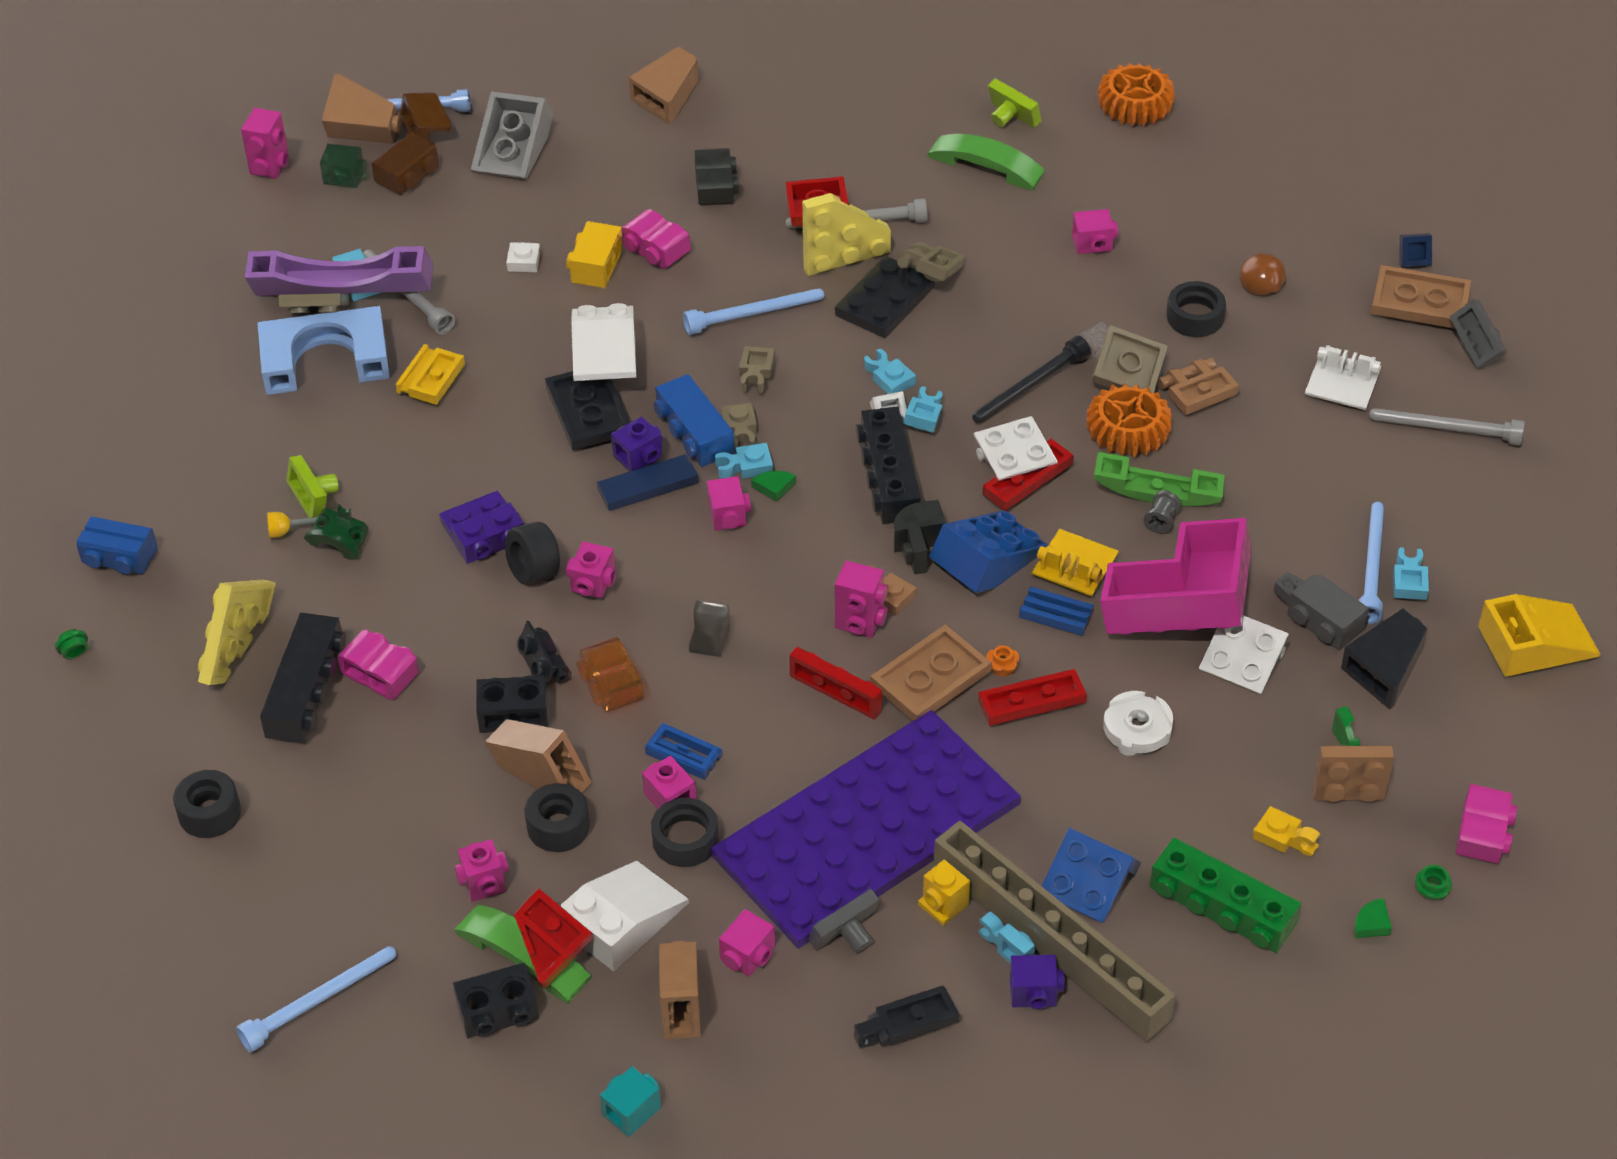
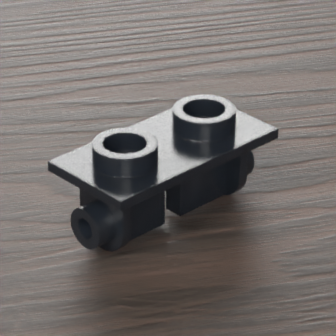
M526 621L522 634L518 638L517 647L519 653L525 659L531 675H545L546 687L549 682L553 681L559 684L564 683L568 679L569 669L561 656L555 655L557 649L548 631L540 627L534 629L530 621Z

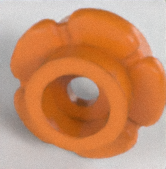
M1005 645L989 650L986 658L992 662L991 672L1001 677L1011 675L1017 667V662L1020 660L1018 652Z

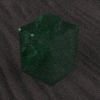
M327 144L320 160L323 184L357 188L361 177H365L367 172V161L363 159L361 147Z

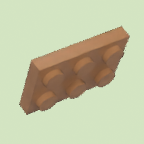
M1381 265L1371 314L1455 328L1449 316L1468 304L1472 280Z
M945 624L871 675L870 682L882 689V695L914 721L931 709L935 712L990 673L992 662Z

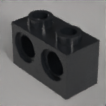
M545 675L477 679L476 713L479 733L495 732L506 719L548 727V695Z
M525 962L453 982L456 1004L467 1039L475 1036H487L500 1029L522 1026L532 1020L539 1019L536 996Z

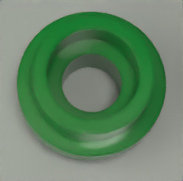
M67 630L58 637L55 649L65 659L77 658L88 650V636L85 631Z
M1428 865L1416 875L1415 887L1422 896L1438 900L1445 898L1450 893L1452 880L1445 868L1439 865Z

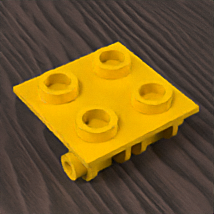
M1059 529L1047 547L1041 546L1039 548L1037 559L1040 560L1033 569L1032 574L1092 597L1106 575L1108 563L1114 562L1119 551Z

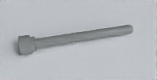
M925 198L913 199V202L908 203V206L863 210L875 220L909 218V221L915 220V223L927 222ZM790 218L786 220V226L789 229L803 228V226L791 227Z
M370 249L363 252L365 258L377 256ZM418 291L401 292L427 316L429 326L437 334H446L453 328L455 317L446 308L433 306Z
M1377 408L1372 409L1369 413V417L1373 421L1502 437L1503 441H1508L1509 445L1521 446L1525 423L1522 420L1512 419L1511 422H1504L1503 425Z

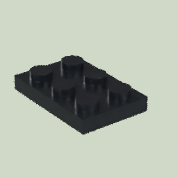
M885 255L835 306V316L886 339L935 287V281L925 278L923 273L916 271L912 267H899L897 260Z
M573 371L545 378L547 392L572 450L612 440L611 433L630 423L611 379L574 381Z

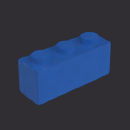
M689 374L655 387L656 401H654L653 405L656 414L660 419L664 418L673 437L681 440L687 455L690 458L694 457L701 468L714 463L715 455L718 453L735 454L734 431Z

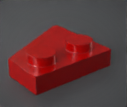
M540 888L514 913L538 981L544 989L594 938L591 931Z

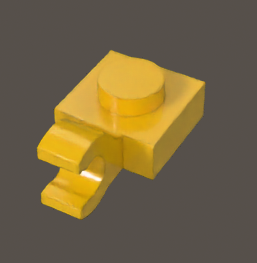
M1270 806L1254 828L1253 839L1283 853L1291 846L1302 854L1312 857L1319 847V844L1315 842L1320 836V832L1311 827L1301 828L1302 820Z

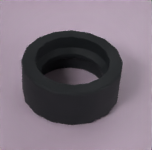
M1188 281L1179 284L1171 290L1168 297L1167 321L1175 331L1182 335L1205 337L1213 334L1221 328L1224 321L1226 309L1225 296L1217 287L1210 283ZM1197 303L1207 306L1212 312L1195 315L1185 312L1180 306Z
M689 797L675 798L657 809L651 820L653 849L660 859L670 865L689 867L705 862L712 856L711 848L719 843L717 816L712 808L701 800ZM679 821L696 822L706 829V833L699 840L692 843L680 844L664 837V831L670 825Z

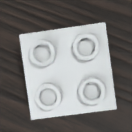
M1327 345L1326 348L1320 346L1317 354L1318 360L1305 395L1366 410L1381 370V362L1375 361L1376 357H1368L1361 354L1357 360V352H1354L1352 359L1347 358L1348 350H1345L1343 356H1341V349L1330 347V345Z
M1032 416L973 434L980 446L976 450L979 460L989 462L999 481L1058 463Z
M1243 615L1241 626H1234L1228 629L1217 628L1199 669L1262 694L1277 659H1282L1286 647L1284 644L1289 633Z

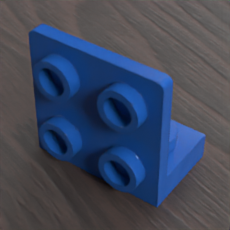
M1068 828L1042 887L1064 905L1103 923L1106 921L1128 872L1136 875L1141 862L1113 847L1072 828Z

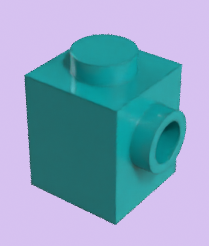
M633 1066L624 1074L616 1075L609 1082L606 1090L599 1095L602 1115L628 1138L661 1109L659 1084L651 1075L647 1073L643 1075Z

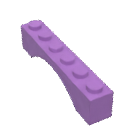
M424 246L394 247L374 257L351 261L307 259L280 251H249L245 279L256 296L430 291L433 263Z

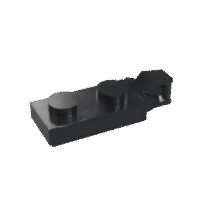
M942 985L876 1007V1012L869 1015L867 1021L854 1025V1039L859 1049L873 1046L877 1043H880L881 1046L892 1045L958 1023L959 1013L945 986Z

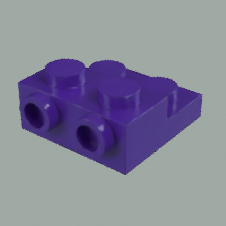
M498 490L439 513L441 524L466 564L504 550L508 531L513 527L524 525L510 502L506 503Z

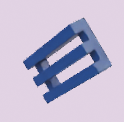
M1030 586L1028 596L1024 599V605L1020 608L1019 617L1083 636L1092 616L1094 605Z
M662 723L645 745V754L660 761L671 755L685 772L705 780L708 777L709 769L713 770L715 767V761L721 759L722 748ZM664 736L670 740L677 742L678 744H674L668 740L663 739L662 737ZM689 748L698 751L704 755H707V758L693 751H690Z

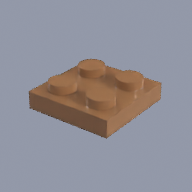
M1321 746L1312 789L1314 800H1327L1330 802L1340 800H1362L1366 802L1384 800L1394 759L1392 746Z

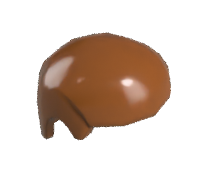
M1258 253L1248 258L1240 270L1239 276L1242 286L1252 295H1267L1271 292L1279 293L1283 283H1286L1284 265L1280 259L1271 254Z

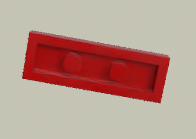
M1051 438L1046 442L1056 457L1057 464L1000 481L995 476L983 485L982 494L1006 511L1071 466L1074 455Z
M797 646L789 654L790 677L873 720L882 712V689L878 688L874 683L864 681L849 673L843 667L835 666L821 659L817 654L807 652Z
M1076 669L978 692V702L989 726L1086 703L1087 697Z

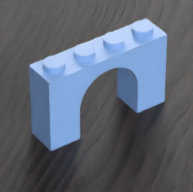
M380 306L257 322L261 371L266 395L297 391L295 366L298 358L310 348L323 344L341 345L353 352L359 383L390 379Z

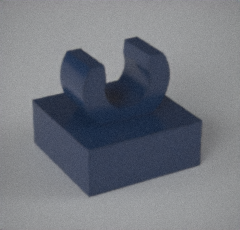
M1430 233L1400 235L1399 265L1402 267L1432 265V235Z

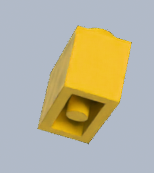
M586 222L583 231L577 234L574 251L569 252L567 256L566 268L570 270L572 283L606 288L623 250L620 226Z

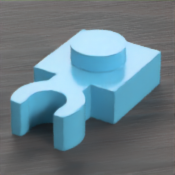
M877 350V361L871 360L868 356L864 357V368L868 372L873 373V381L887 394L905 391L916 385V375L899 359L889 362L887 360V353L884 350Z
M922 386L919 389L918 398L912 397L903 424L918 430L934 432L943 406L940 405L943 393L938 391L936 396H929L925 393L926 387Z
M767 443L736 447V454L734 455L726 452L715 455V465L719 466L718 476L721 479L732 477L738 472L741 473V477L744 479L773 471V463Z
M1400 547L1396 559L1397 564H1394L1393 598L1427 600L1429 593L1428 566H1421L1423 560L1422 549H1417L1416 557L1409 558L1405 556L1404 548Z
M988 912L979 920L984 926L979 930V934L986 941L993 942L997 946V953L1009 963L1011 955H1034L1035 945L1026 933L1017 931L1009 923L1004 926L1001 920L992 912Z

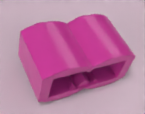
M646 209L622 227L623 244L626 249L645 256L650 264L660 268H667L690 251L688 232L678 224L668 222L663 216L653 210Z
M362 630L337 656L340 671L346 677L356 683L367 685L377 694L390 700H394L419 673L415 654L407 647L389 644L388 640L378 632L373 633L368 630Z
M1470 783L1462 813L1456 854L1499 864L1502 853L1509 854L1513 834L1507 833V826L1514 825L1518 807L1511 804L1513 793Z

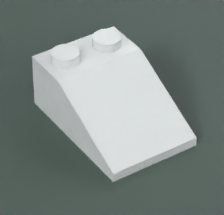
M616 303L609 307L596 308L592 305H583L578 309H572L574 381L636 377V339L633 306Z
M635 861L585 883L560 906L592 932L594 938L584 949L612 971H615L689 904V899L641 863Z

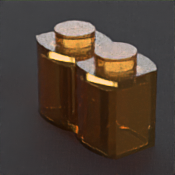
M618 637L579 650L581 660L576 662L579 675L583 681H589V691L595 704L600 703L605 712L644 699L641 678Z

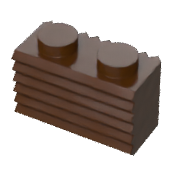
M411 132L371 163L374 181L402 195L403 192L413 188L419 180H422L423 176L426 177L427 173H432L438 167L436 145L434 143L431 144L430 141L427 142L426 139L423 140L422 137H418L417 134L414 135Z

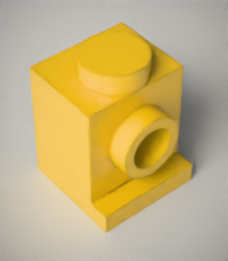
M944 859L924 875L923 897L918 900V905L942 926H945L969 906L970 880Z

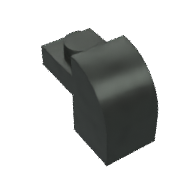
M938 499L911 504L903 508L897 514L894 521V553L903 551L904 560L911 563L914 575L927 573V547H934L942 525L946 524Z

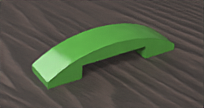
M947 134L940 136L928 152V158L953 166L958 159H962L1006 173V183L1031 191L1034 190L1045 174V169L1024 153L999 141L977 135Z
M1104 452L1097 453L1093 479L1122 495L1153 503L1152 499L1156 493L1166 490L1179 497L1181 506H1202L1222 501L1224 474L1193 469L1191 477L1131 467L1128 466L1129 457Z
M477 905L454 929L457 935L482 951L488 946L516 965L525 962L527 971L537 977L515 917L491 907ZM573 959L544 990L569 1004L591 980V975Z

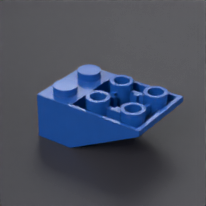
M999 511L943 524L929 557L975 593L998 587L1036 559L1039 548L1041 546L1047 547L1048 544L1039 538L1040 536L1037 532L1025 528L1017 522L1014 515L1006 511Z

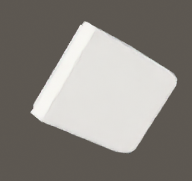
M903 391L872 397L870 401L871 409L898 406L902 423L904 422L907 407Z

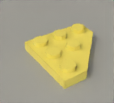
M831 193L802 201L804 270L808 276L891 253V230L887 223L882 220L871 218L867 212L852 204L847 205L843 203L839 197Z
M262 579L219 584V588L216 589L212 601L214 606L212 620L208 623L205 631L207 639L205 651L198 663V671L200 672L198 682L216 685L227 681L231 674L228 666L235 657L241 658L253 640V636L250 634L251 630L257 623L263 624L269 615L275 582Z

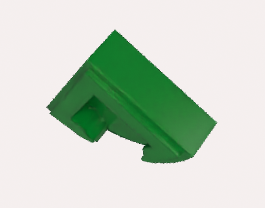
M768 471L751 479L752 488L774 501L779 500L796 484V475L785 471Z
M1347 706L1335 710L1332 732L1341 746H1360V737H1354L1350 725L1355 719Z
M1384 898L1373 900L1361 908L1354 925V938L1391 935L1392 926Z

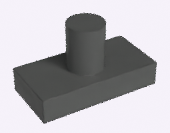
M1473 299L1449 316L1477 368L1483 369L1507 353L1500 339L1499 330L1494 328L1480 300Z
M869 889L815 924L809 935V942L817 951L842 935L856 954L862 952L873 942V939L860 922L874 914L880 899L872 889Z

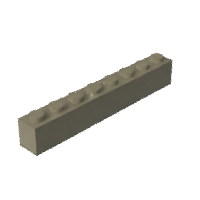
M959 820L935 840L934 866L944 859L970 880L969 895L989 912L994 913L1005 925L1009 923L1017 931L1026 933L1035 945V950L1041 955H1055L1056 967L1058 969H1063L1064 974L1148 1042L1172 1020L1176 994L962 821Z

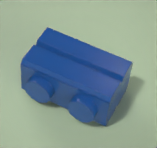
M93 516L89 518L85 525V530H82L76 544L81 562L92 568L100 566L113 568L122 574H129L130 572L144 574L149 565V560H152L157 551L153 528Z

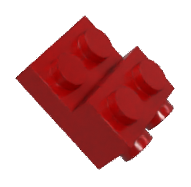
M844 176L785 182L786 202L791 227L803 226L802 201L831 193L839 197L843 203L849 205Z

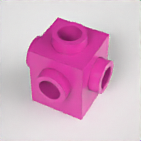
M582 541L575 557L569 559L566 567V576L570 579L572 592L602 599L607 587H612L616 577L614 548Z
M492 839L475 842L467 847L457 849L460 864L454 865L456 877L460 886L466 885L472 902L506 892L503 873L509 871L507 860L503 851H496Z

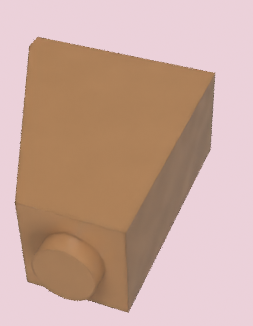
M679 46L629 77L630 99L667 124H671L699 81L698 58Z
M334 74L321 120L327 137L393 144L396 133H400L402 118L398 116L395 104L340 74Z
M506 719L485 741L499 768L537 789L544 785L561 783L569 784L583 793L592 783L564 730Z
M673 941L671 943L659 944L660 1005L663 1038L701 1037L696 942Z

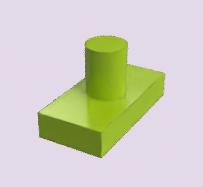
M996 78L988 84L991 103L998 107L991 114V119L997 126L1004 127L1013 116L1033 128L1042 121L1039 105L1036 101Z
M302 455L289 457L286 482L309 518L318 517L322 509L325 508L326 494L338 492L337 477L333 473L315 477Z

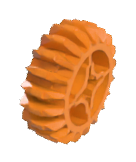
M1128 62L1126 67L1118 65L1116 70L1109 69L1108 74L1103 75L1098 87L1099 108L1103 109L1104 115H1110L1111 121L1120 120L1121 125L1131 123L1132 127L1134 124H1141L1144 127L1147 122L1155 124L1156 120H1164L1165 115L1170 114L1175 98L1173 81L1169 80V74H1162L1160 68L1152 69L1151 65L1146 67L1141 66L1140 63L1138 65H1131Z
M1123 383L1121 388L1111 385L1109 391L1101 389L1100 394L1093 397L1087 409L1086 426L1088 432H1090L1091 441H1097L1098 448L1107 447L1109 454L1119 452L1120 456L1131 454L1135 458L1137 453L1147 456L1150 450L1157 451L1160 445L1165 444L1169 432H1171L1172 413L1171 409L1168 408L1167 400L1161 399L1159 392L1151 393L1149 387L1140 389L1137 383L1134 387H1127Z

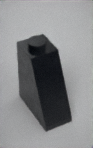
M1402 608L1345 646L1341 669L1390 710L1395 706L1423 650L1427 627L1418 618L1413 617Z

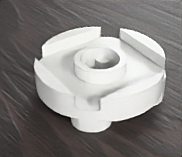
M1128 691L1117 695L1110 701L1109 708L1105 711L1103 728L1107 738L1118 747L1122 754L1132 756L1136 753H1148L1170 742L1173 713L1169 705L1158 696H1156L1155 700L1151 697H1146L1143 691ZM1137 718L1140 722L1146 721V723L1141 726L1132 724V719Z

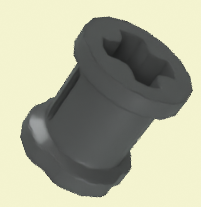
M1161 490L1153 497V506L1151 510L1145 513L1143 520L1146 527L1151 531L1167 533L1172 527L1173 515L1181 507V500L1170 491Z

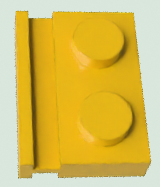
M424 344L396 382V392L399 394L406 392L409 393V397L437 405L464 367V355L437 347L435 350L429 349V346Z

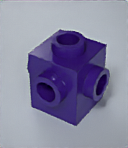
M643 417L611 433L613 456L629 471L640 469L662 457L661 442L663 441V436L657 426L651 425Z

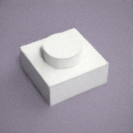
M510 242L506 262L507 271L537 272L541 253L540 243Z

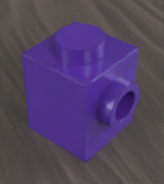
M1011 955L1009 974L1011 1007H1031L1033 1009L1056 1007L1057 992H1064L1063 969H1056L1055 955Z

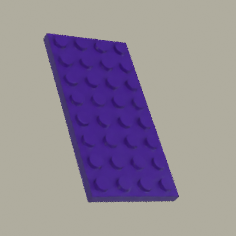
M931 709L919 719H915L711 848L712 857L794 946L799 949L809 942V935L813 926L869 889H872L876 896L879 897L933 862L935 840L959 820L977 833L1020 805L1021 795Z

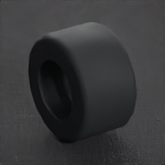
M537 521L513 527L508 531L505 538L506 559L511 572L521 584L529 585L552 579L557 575L560 568L559 547L554 534L545 523Z
M218 770L193 772L183 778L175 788L173 795L175 810L180 826L188 834L198 838L216 837L233 828L239 820L241 806L234 781L227 774ZM209 800L217 801L214 804L207 807H197L201 803Z
M548 784L535 790L527 799L524 809L528 837L535 846L550 852L568 851L581 844L588 835L590 827L588 806L585 796L579 789L569 784ZM556 814L568 816L559 821H549L546 819Z

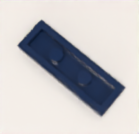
M687 454L598 481L597 489L608 511L696 484L698 483V474Z

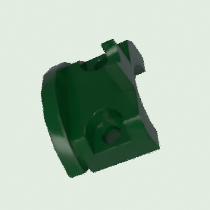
M339 504L337 511L329 508L322 509L312 529L306 532L304 539L315 547L320 543L332 545L341 551L344 558L349 560L357 559L360 554L359 550L368 534V526L365 522L351 517V508L345 509Z

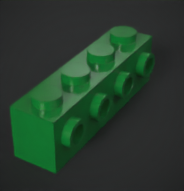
M1175 837L1172 838L1152 866L1149 887L1154 889L1159 895L1171 898L1186 906L1193 913L1201 914L1219 923L1222 928L1244 936L1260 948H1266L1277 954L1298 923L1301 902Z

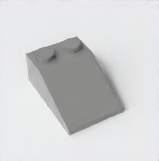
M491 91L471 171L473 173L526 180L548 138L554 115L546 99Z

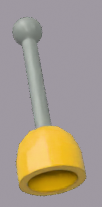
M267 512L269 538L282 537L289 531L290 526L315 524L318 517L290 520L282 512Z

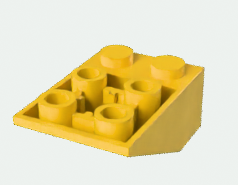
M1519 594L1484 601L1478 627L1505 677L1600 657L1598 648L1573 604Z

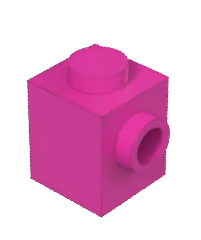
M1109 209L1073 212L1072 238L1077 254L1112 251L1113 239L1118 238V226L1116 220L1112 221Z
M739 477L707 481V499L714 531L746 526V513L751 512L749 494L742 493Z
M671 755L660 762L651 764L642 772L644 795L657 809L675 798L689 797L696 799L695 781Z
M744 909L719 938L720 960L733 971L739 970L750 977L758 966L763 967L771 957L772 950L775 948V926Z

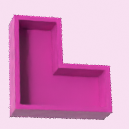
M1235 518L1180 522L1174 559L1108 563L1100 600L1106 634L1118 633L1127 635L1134 632L1151 631L1161 633L1167 630L1185 629L1194 631L1201 628L1219 627L1228 629L1234 626H1241L1251 557L1247 519Z

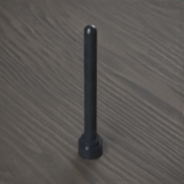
M1076 335L1068 340L1062 353L976 410L972 414L973 421L981 423L1067 363H1079L1089 357L1091 349L1088 342L1080 335Z

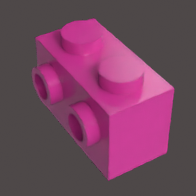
M253 108L241 128L249 172L253 175L277 179L281 170L287 166L290 157L282 114L278 111Z
M845 560L834 584L835 628L873 638L877 627L884 625L888 608L883 606L888 592V585L884 584V570Z

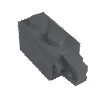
M1287 572L1275 582L1274 592L1289 605L1287 615L1338 651L1365 630L1369 607L1324 576L1312 575L1304 581Z

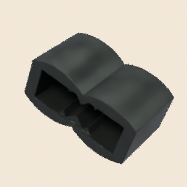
M729 148L694 150L698 204L733 203V194H739L738 176H732V174H737L736 156L730 157Z

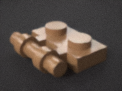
M1212 357L1205 360L1200 358L1190 362L1189 366L1180 370L1178 368L1171 369L1166 372L1165 376L1157 380L1161 390L1169 387L1168 396L1185 415L1235 396L1239 391V384L1223 366L1216 368V362Z

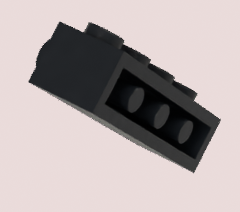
M898 406L861 411V424H856V436L858 443L864 444V447H861L863 466H869V470H866L868 488H874L875 492L872 493L873 511L880 513L882 524L894 523L897 514L903 508L921 502L908 443Z
M300 612L260 714L265 738L305 743L309 730H314L319 703L323 704L326 699L329 677H334L338 652H342L346 644V633L341 630L339 617Z

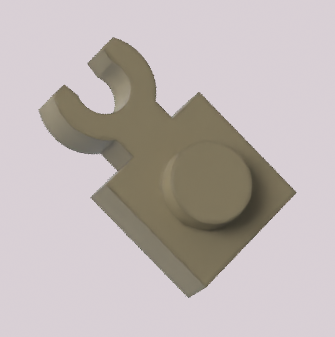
M744 346L739 367L742 392H746L748 385L756 384L758 386V393H763L764 378H771L775 360V348Z
M752 403L721 406L723 419L734 431L735 452L736 447L741 442L755 445L754 434L757 433V425Z

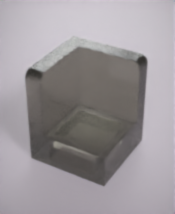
M696 600L693 610L694 631L689 643V652L721 657L730 629L729 605Z

